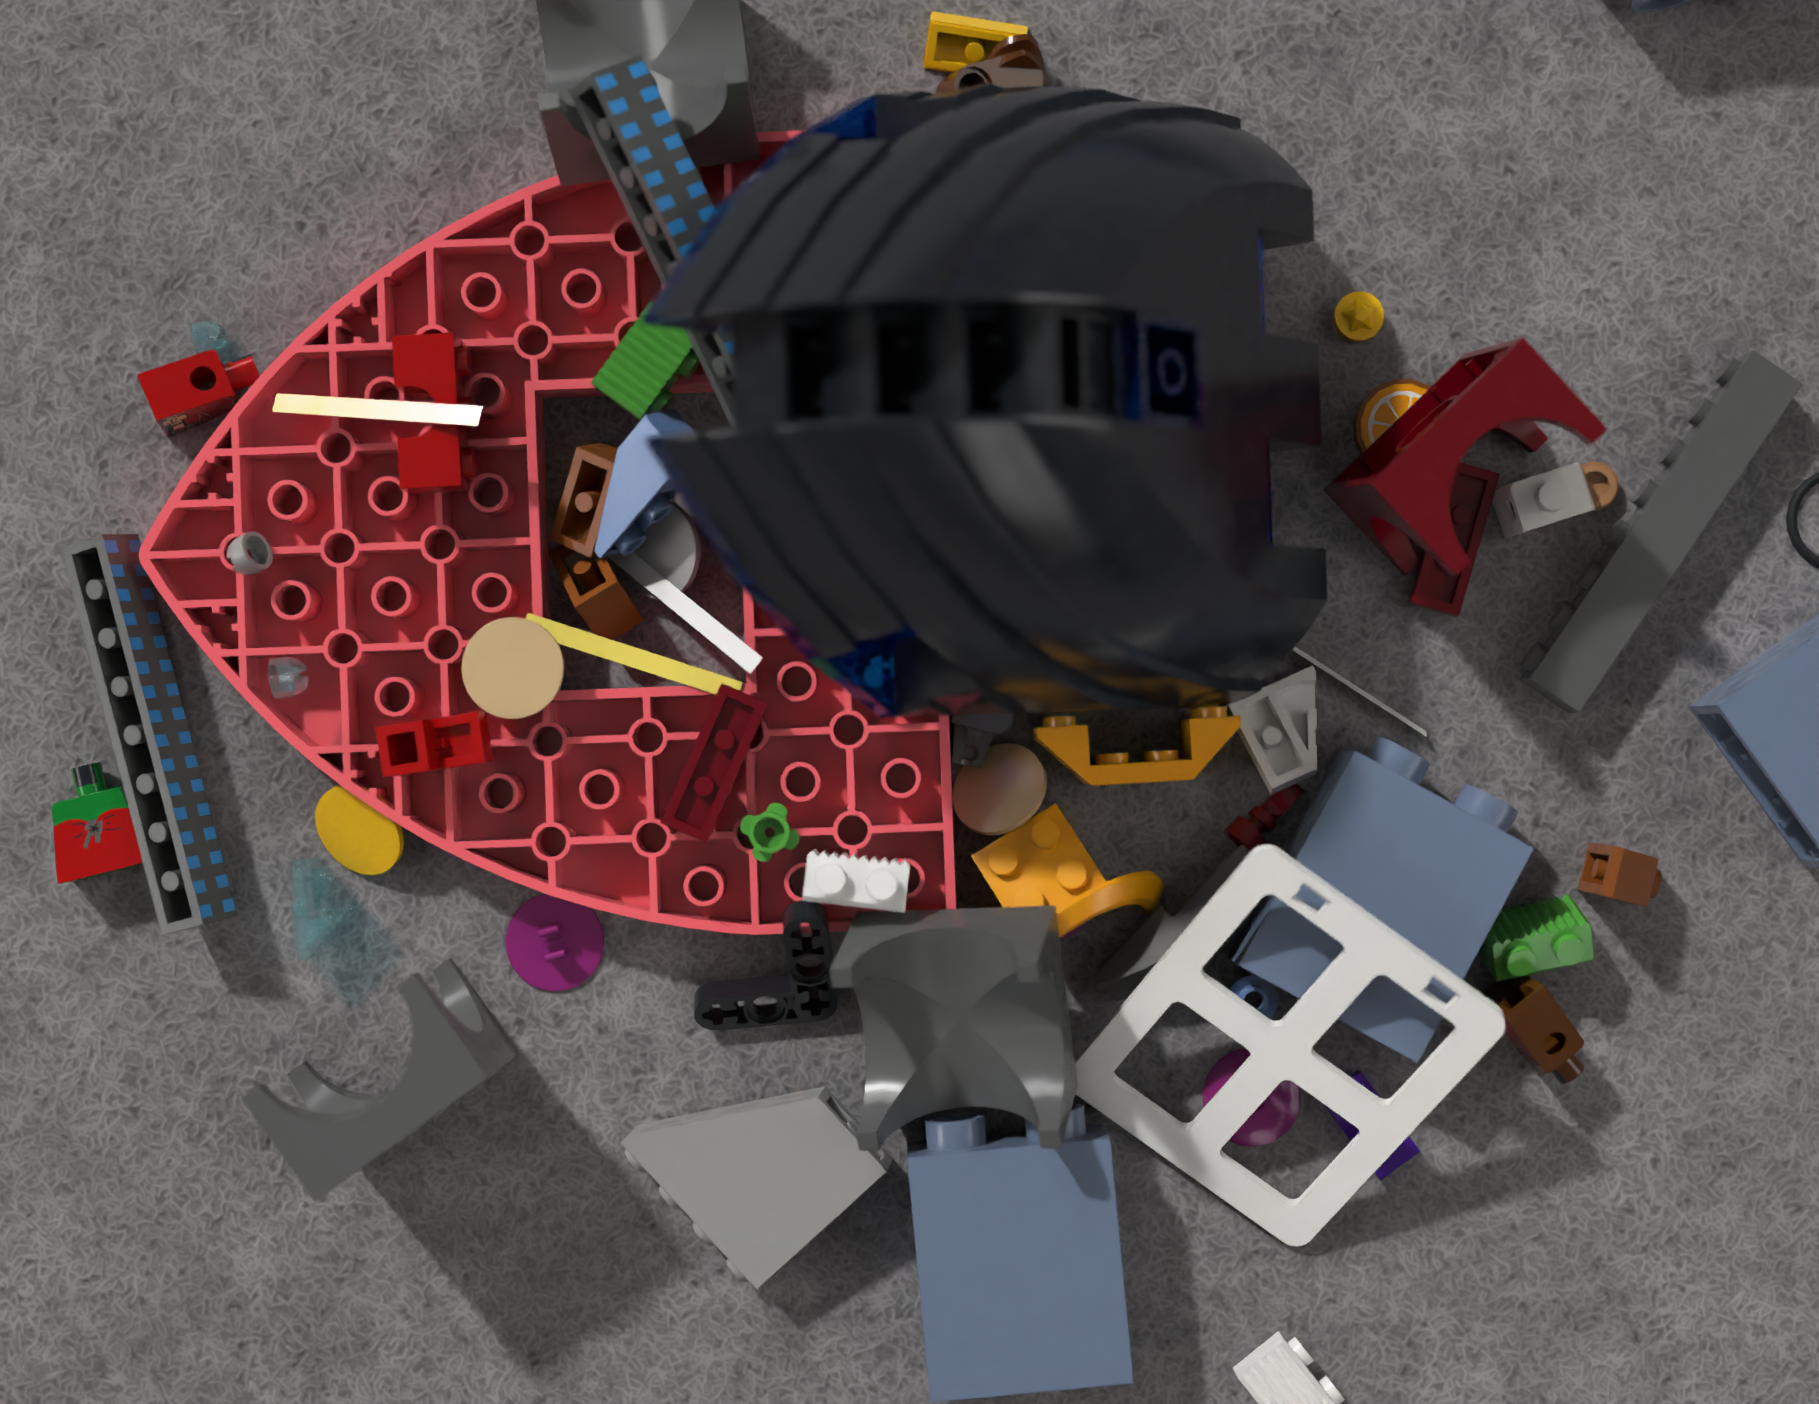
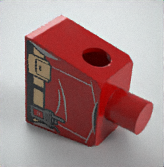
M216 349L142 372L137 374V377L157 423L167 438H170L230 412L238 402L235 392L252 386L260 375L251 354L222 364ZM215 382L211 389L206 391L199 390L204 383Z

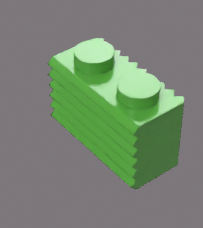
M652 301L647 304L645 310L641 312L639 318L591 382L599 392L639 421L645 415L667 410L675 396L669 391L680 375L689 378L700 364L682 324L658 321V314L662 308Z
M1565 894L1562 899L1555 896L1552 901L1546 898L1543 903L1536 900L1533 905L1527 902L1524 907L1517 904L1514 909L1508 906L1505 911L1500 910L1479 949L1481 958H1483L1484 963H1486L1487 968L1492 973V977L1495 978V982L1594 960L1591 924L1573 898L1568 894Z

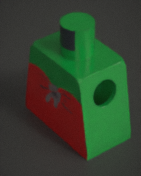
M101 762L72 768L71 772L78 797L53 803L52 806L58 884L75 882L142 865L143 861L123 786L107 788Z

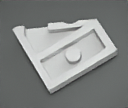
M1313 666L1261 688V691L1246 699L1227 705L1229 716H1240L1241 726L1237 732L1270 795L1316 774V670Z

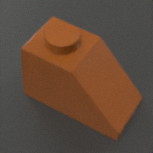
M607 442L577 446L550 533V540L587 557H596L597 554L594 552L618 447Z
M561 544L549 551V556L575 609L593 634L612 640L644 621L633 597L608 556L600 559L596 555V557L590 558Z
M1589 843L1577 890L1648 907L1649 899L1655 898L1661 883V871L1657 869L1659 859L1617 846Z

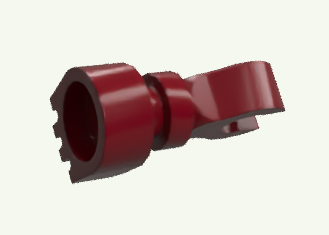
M1296 783L1269 795L1261 804V807L1255 805L1248 812L1250 816L1248 820L1237 816L1223 833L1238 848L1243 845L1250 852L1257 846L1265 845L1267 841L1262 833L1264 831L1270 833L1277 826L1275 820L1297 801L1304 790Z

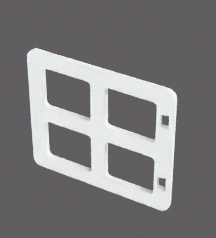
M1265 844L1257 846L1247 855L1075 1059L1078 1081L1076 1095L1283 1243L1290 1246H1302L1313 1239L1500 1039L1505 1031V1015L1498 1005L1283 850L1274 845ZM1302 884L1327 901L1318 911L1295 895L1300 890ZM1265 895L1278 897L1344 946L1343 951L1284 1018L1278 1021L1271 1020L1203 970V966ZM1378 975L1389 977L1455 1026V1029L1399 1090L1388 1099L1379 1098L1313 1050V1045L1372 979ZM1432 977L1456 993L1447 1004L1425 989ZM1174 1002L1184 1003L1248 1049L1251 1054L1194 1120L1189 1123H1183L1120 1079L1114 1072ZM1285 1080L1292 1081L1359 1130V1133L1297 1199L1285 1197L1222 1150L1227 1141L1278 1084Z

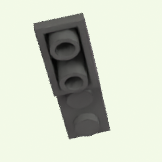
M1241 845L1232 855L1225 857L1219 863L1215 874L1200 890L1193 892L1186 898L1181 910L1174 917L1160 906L1152 915L1144 918L1138 924L1131 938L1118 951L1113 952L1104 960L1101 969L1093 979L1117 1001L1127 999L1247 857L1250 851ZM1246 917L1215 954L1228 945L1251 923Z

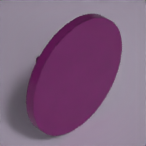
M547 894L536 896L525 902L513 915L506 933V951L513 969L525 982L542 990L562 991L581 984L596 970L603 955L604 933L595 912L590 907Z

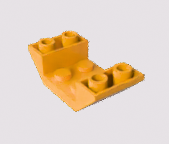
M1226 707L1191 709V719L1179 720L1182 759H1179V750L1145 751L1144 761L1129 762L1128 753L1095 754V764H1090L1088 725H1076L1075 716L1043 718V727L1033 728L1032 730L1033 739L1085 785L1096 786L1193 780L1238 730L1241 722L1240 716L1227 717Z

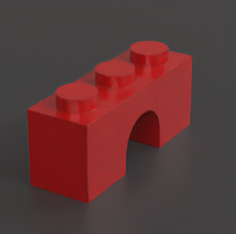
M454 333L392 336L395 388L404 394H429L434 399L435 404L473 406L471 396L465 397L464 377H470L472 371L471 354L468 346H462L461 339ZM434 423L426 433L420 436L397 438L400 489L409 494L470 491L469 478H475L477 475V460L474 447H467L466 427H473L474 425Z

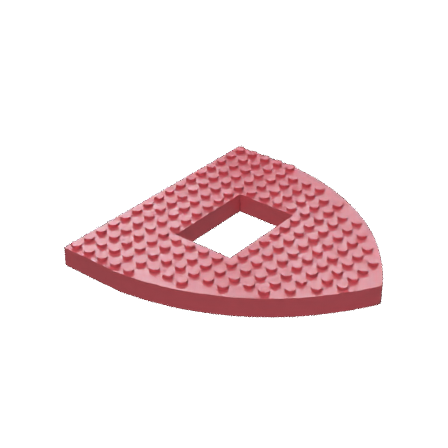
M876 127L757 132L761 159L699 167L697 169L702 176L703 185L717 214L723 219L733 203L804 136L811 134L838 135V143L854 140H877ZM556 175L527 186L444 227L409 248L366 278L306 328L266 368L241 397L187 469L140 547V564L182 625L218 670L284 739L343 788L390 820L425 841L480 868L556 898L638 920L730 934L767 935L783 934V912L793 902L802 900L807 855L816 848L819 853L826 849L829 854L836 851L839 856L846 852L849 857L854 853L859 858L866 854L869 859L876 855L879 860L886 856L889 861L896 858L899 863L906 859L910 864L905 910L956 909L949 715L896 717L895 692L889 694H865L860 689L861 667L868 659L873 656H879L880 658L889 657L894 661V646L901 638L920 636L916 634L904 619V629L871 639L855 641V650L823 659L747 575L743 568L745 644L763 659L751 674L746 671V683L742 684L740 691L767 702L769 705L708 843L660 823L716 697V694L691 686L559 690L554 700L546 708L529 717L507 719L486 712L493 761L383 778L375 727L485 711L470 697L462 677L464 651L470 639L479 629L501 618L518 617L526 619L527 613L551 620L543 398L605 396L591 384L593 378L598 374L611 353L615 351L617 345L634 325L641 312L645 310L647 304L652 301L663 308L669 299L612 180L561 187L559 177ZM454 333L462 340V346L469 347L471 354V376L464 377L465 397L471 396L473 406L482 407L478 426L466 427L467 447H474L476 453L477 475L475 478H469L470 491L409 494L400 489L397 438L420 436L426 433L434 423L272 412L276 394L435 404L434 399L429 394H404L394 387L392 336ZM701 363L689 378L680 375L669 390L673 394L714 392ZM249 531H255L264 536L270 544L273 561L270 567L252 575H242L232 569L235 566L231 558L227 559L228 546L235 538ZM247 550L249 556L251 557V559H253L250 551ZM772 803H780L787 809L786 819L791 829L798 832L799 842L794 849H781L773 853L769 861L762 862L753 856L754 846L749 836L742 833L740 828L741 821L747 815L757 816L767 811L768 806ZM772 827L766 828V836H774L775 830ZM820 903L828 914L830 932L848 931L856 912L886 911ZM802 923V933H811L810 924Z

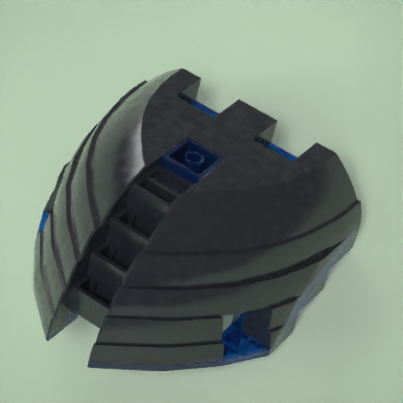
M993 84L938 93L913 91L874 94L859 98L791 138L717 207L642 317V324L718 335L731 334L734 428L646 437V444L729 574L808 661L880 718L1196 709L1218 707L1246 699L1261 691V680L1276 669L1295 648L1312 626L1328 600L1326 548L1273 545L1270 452L1322 446L1318 343L1265 334L1262 250L1314 241L1313 190L1299 173L1274 149L1257 136L1241 129L1240 118L1197 106L1141 101L1103 89L1058 86L1004 88Z

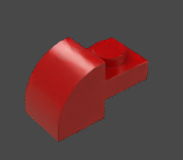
M486 711L375 727L383 778L493 761Z

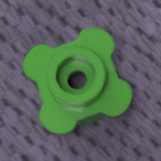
M772 803L768 806L767 811L757 816L747 815L741 821V831L749 836L754 846L752 854L759 861H769L773 853L784 848L791 850L798 845L799 834L796 830L791 829L786 819L787 809L780 803ZM772 827L775 830L774 836H766V828Z

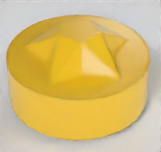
M1363 291L1349 293L1335 306L1332 316L1333 326L1343 339L1353 343L1365 342L1381 329L1384 321L1383 307L1379 300L1370 293Z

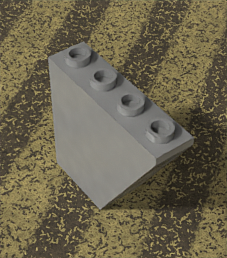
M825 1086L639 1124L621 1141V1144L626 1148L625 1155L628 1161L638 1171L642 1173L647 1171L660 1185L659 1192L663 1199L675 1209L681 1208L694 1222L692 1226L699 1238L707 1245L713 1246L715 1244L728 1258L726 1263L731 1272L742 1282L749 1281L756 1290L888 1171L892 1158L882 1147L879 1151H859L856 1134L859 1122Z

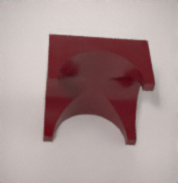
M1520 337L1463 354L1380 437L1330 482L1323 491L1403 575H1408L1421 562L1410 545L1408 535L1451 576H1457L1471 560L1460 546L1452 527L1449 512L1450 488L1461 458L1478 438L1487 431L1497 432L1513 439L1529 453H1532L1549 439L1534 421L1561 427L1578 437L1586 445L1593 444L1608 429L1526 339Z

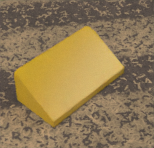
M932 11L929 20L923 68L953 73L966 65L987 60L994 47L1000 41L1014 35L1027 34L1028 26Z

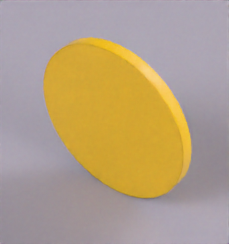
M341 785L332 787L319 799L315 811L317 832L325 848L339 863L360 874L378 875L386 872L398 862L404 847L403 831L399 824L351 794Z

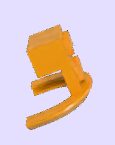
M1056 803L1029 819L1021 827L1008 832L971 855L1002 907L1056 906L1059 938L1086 921L1121 906L1141 905L1145 913L1149 915L1156 910L1164 889L1160 877L1153 871L1133 872L1106 882Z

